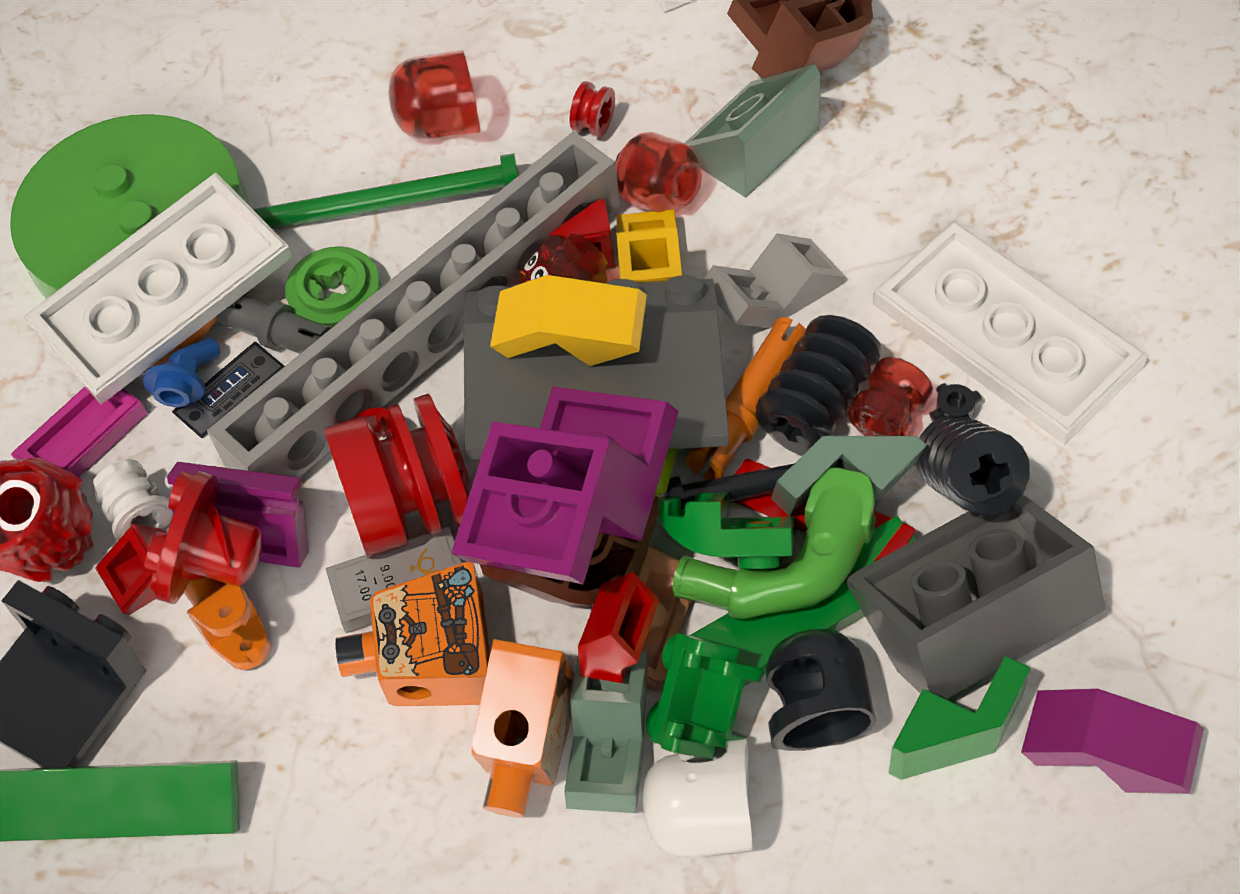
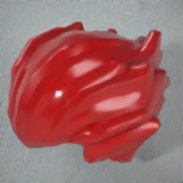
M41 458L0 461V571L36 582H50L53 580V569L67 572L72 570L74 566L81 564L84 553L92 548L94 543L91 537L93 512L87 503V496L81 491L80 487L83 480L80 477Z

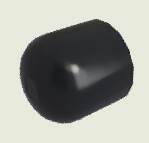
M809 629L786 637L772 650L765 668L766 681L769 688L779 695L783 707L773 713L768 722L773 749L806 751L841 745L858 739L872 730L877 721L866 667L860 649L853 640L838 631Z

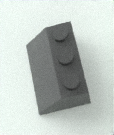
M1024 494L1012 506L998 513L977 514L968 511L846 578L850 592L896 671L919 693H921L922 689H925L944 699H948L996 672L1004 656L1017 660L1106 610L1094 546Z

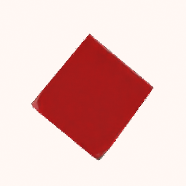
M605 199L592 203L550 233L558 277L616 267Z
M133 523L95 567L123 614L130 615L156 599L155 592L150 591L153 574L144 571V563L149 545L156 532L167 534L163 529Z

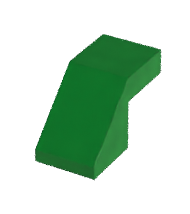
M1004 656L976 713L922 689L892 747L888 774L903 780L995 753L1024 695L1031 667Z

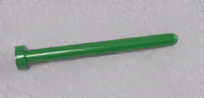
M515 153L500 155L501 164L255 208L253 210L271 229L502 188L518 177L519 171Z

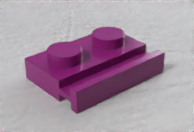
M176 462L167 475L168 484L174 485L181 471L191 474L201 471L217 477L218 483L215 502L218 513L257 525L260 528L263 544L259 562L301 567L309 553L303 501H299L298 494L301 487V478Z

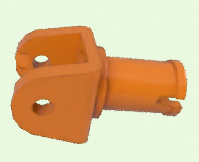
M207 577L190 580L184 594L193 607L187 610V614L207 645L235 669L247 670L260 665L270 653L271 642L260 615L243 586H233Z

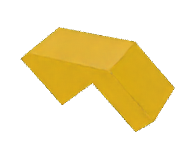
M674 209L616 215L620 279H629L635 282L668 281L673 277L682 276Z
M552 275L539 277L500 291L490 347L506 358H510L556 343L588 366L639 352L647 294L637 288Z

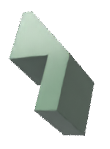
M822 436L777 480L771 499L788 516H791L809 498L811 488L829 468H841L861 472L869 476L874 488L875 505L917 463L927 445L917 436Z
M647 651L641 652L637 664L628 666L622 683L580 676L579 658L577 656L570 698L573 742L564 790L566 809L636 813L644 751Z

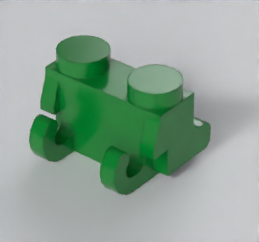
M684 633L674 634L666 642L662 654L663 664L668 672L661 700L650 708L646 717L645 726L647 734L651 738L650 741L661 745L662 749L673 753L713 759L715 746L726 748L727 741L747 739V736L732 731L744 681L761 682L764 669L737 661L740 649Z

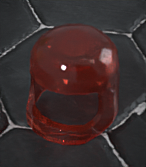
M464 50L417 56L406 59L395 67L389 80L388 96L394 120L403 133L416 139L481 133L474 91Z

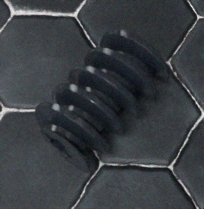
M823 315L810 321L804 336L798 339L792 354L784 360L780 372L771 379L768 391L761 394L755 408L757 418L763 429L778 444L800 456H803L822 436H831L836 427L834 420L844 417L848 409L847 402L856 398L860 390L859 384L867 381L872 371L870 366L879 362L882 355L881 343L864 326L846 317Z
M943 416L930 423L919 436V439L927 445L916 463V468L922 480L962 509L977 514L998 513L1012 506L1024 493L1030 478V462L1023 446L1011 435L965 416L955 418Z

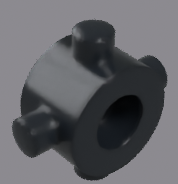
M942 383L936 388L938 393L936 409L929 412V417L932 422L943 416L953 418L965 416L973 419L975 404L982 401L981 395L977 390L971 391L964 385H947Z

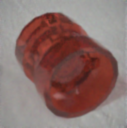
M882 358L877 362L869 375L868 384L870 388L862 390L856 395L848 408L847 416L851 424L864 436H907L913 424L912 413L920 412L932 396V383L927 375L914 364L901 358Z

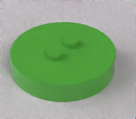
M155 114L129 115L104 120L81 129L63 139L45 153L25 176L17 191L11 210L10 229L14 248L35 286L47 299L215 172L249 206L250 204L232 156L222 142L212 133L199 125L177 117Z

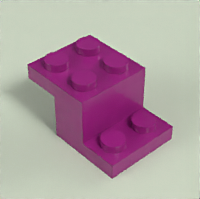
M552 386L540 428L492 421L451 554L467 562L583 584L598 533L642 540L679 411L667 401Z

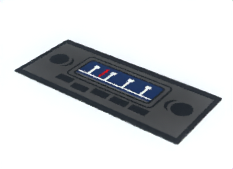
M253 342L205 383L206 388L201 399L183 407H176L172 413L203 439L208 435L207 429L285 366L257 342Z

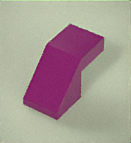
M1098 688L1038 690L1021 753L1036 766H1097L1125 793L1190 794L1204 728L1196 721Z

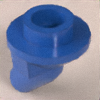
M208 337L177 350L170 355L167 362L146 371L143 378L145 389L153 395L156 401L170 407H183L201 399L206 387L204 381L195 372V369L219 359L221 352L218 343L213 338Z

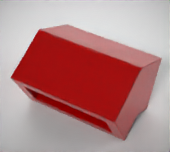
M634 572L601 584L578 644L580 676L622 683L628 666L638 663L659 599ZM622 623L627 624L623 637L618 634Z

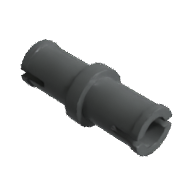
M243 295L234 302L235 308L229 306L216 316L220 325L257 337L260 345L275 351L283 347L298 354H301L333 328L330 325H323L296 315L293 307L282 302H273L270 305Z

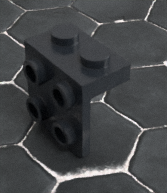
M17 580L1 600L24 631L0 660V744L41 768L76 766L147 670L128 645L132 636L116 621L102 614H98L94 620H91L78 613L80 610L79 606L56 588L46 586L43 592H40Z

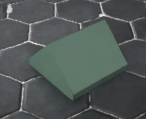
M812 64L751 81L678 148L679 152L686 160L746 198L819 129L820 72Z

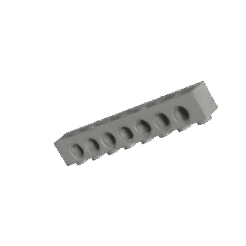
M574 131L207 429L225 468L292 477L302 476L330 452L323 428L353 419L361 411L369 408H382L464 339L463 323L466 292L480 291L489 286L511 288L529 281L530 272L524 275L520 271H523L525 264L538 249L540 250V257L537 264L542 263L549 267L555 262L550 237L552 231L600 199H605L608 217L620 207L615 161ZM547 249L549 251V260L544 259L542 250Z

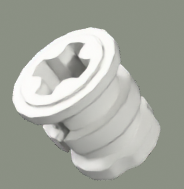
M126 459L118 463H112L101 470L92 482V495L101 504L103 513L108 521L113 523L112 532L116 540H119L133 523L164 530L171 522L173 516L172 510L168 508L169 501L165 497L160 496L159 490L150 479L147 480V472L137 460Z

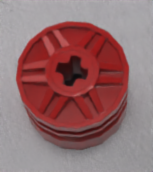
M429 393L413 398L420 427L412 430L408 429L400 406L398 404L389 406L388 417L391 437L382 440L378 439L371 424L364 415L323 428L367 558L408 544L404 514L417 510L424 525L431 535L434 536L442 533L434 504L446 501L455 525L457 527L460 526L469 497L470 480L452 427L437 410Z

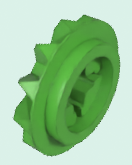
M335 246L317 250L301 259L291 270L287 278L285 294L289 306L293 307L296 315L334 327L381 288V283L374 262L366 254L353 248ZM340 282L343 283L346 293L334 292L328 299L325 297L322 288L334 289Z

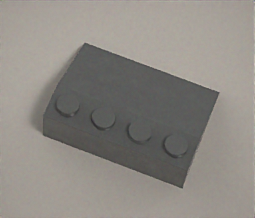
M682 275L673 277L668 281L635 282L629 279H615L605 283L637 288L647 294L639 352L593 366H588L556 343L506 358L492 349L490 344L500 291L508 289V287L489 286L480 291L466 292L463 323L464 450L466 460L481 459L492 421L540 428L552 386L667 401L679 411L668 449L729 446L719 318L713 278L698 279L693 276Z

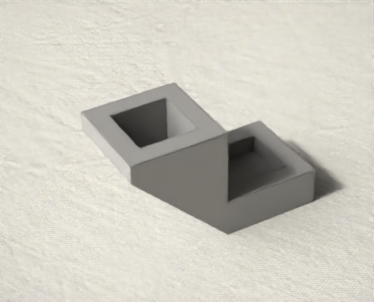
M777 233L750 270L713 265L703 279L713 278L717 305L734 324L771 328L777 318L790 317L840 287L846 276L811 239Z

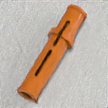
M779 317L774 321L772 329L725 399L729 446L693 448L685 458L687 466L693 473L698 475L708 458L712 456L708 463L710 467L703 479L710 480L723 477L725 469L741 443L749 442L753 438L759 427L755 408L761 394L768 391L771 379L780 372L784 360L792 354L796 342L804 336L806 331L799 322L788 340L785 341L787 337L785 333L793 319Z

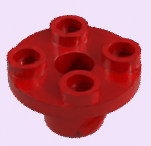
M181 471L174 482L168 508L175 512L167 534L156 532L149 545L144 563V571L153 574L150 591L155 592L157 600L175 604L183 595L190 580L202 579L204 577L233 586H241L250 579L258 565L263 544L262 532L257 525L218 513L215 507L218 483L217 477L201 471L195 474Z

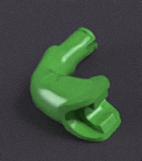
M829 468L811 488L805 508V523L808 529L804 543L795 561L786 569L767 571L740 568L735 570L683 556L674 575V596L728 610L729 617L734 619H746L770 613L813 607L829 598L851 573L863 544H869L874 533L876 522L873 511L875 494L869 476L861 472Z

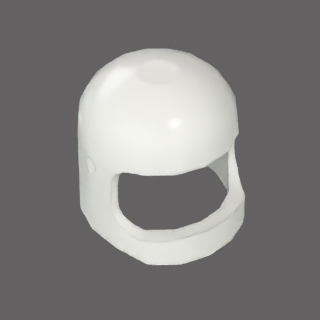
M747 739L727 741L726 753L717 760L689 763L682 761L679 754H673L658 760L650 768L643 789L644 813L651 839L660 850L667 855L678 858L753 851L749 814Z

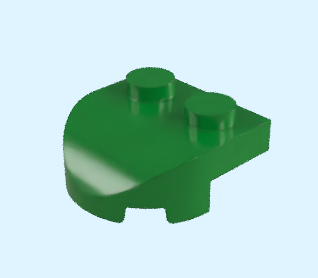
M729 492L697 493L694 501L686 503L685 509H681L680 496H663L658 498V517L662 526L675 541L691 551L712 557H738V567L745 569L779 567V560L782 559L781 556H792L795 545V516L729 518Z

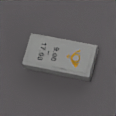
M450 527L441 529L442 533L434 536L429 533L408 540L407 545L369 558L363 555L325 568L340 621L346 633L372 624L370 597L375 592L461 563L459 557L451 554L455 542Z

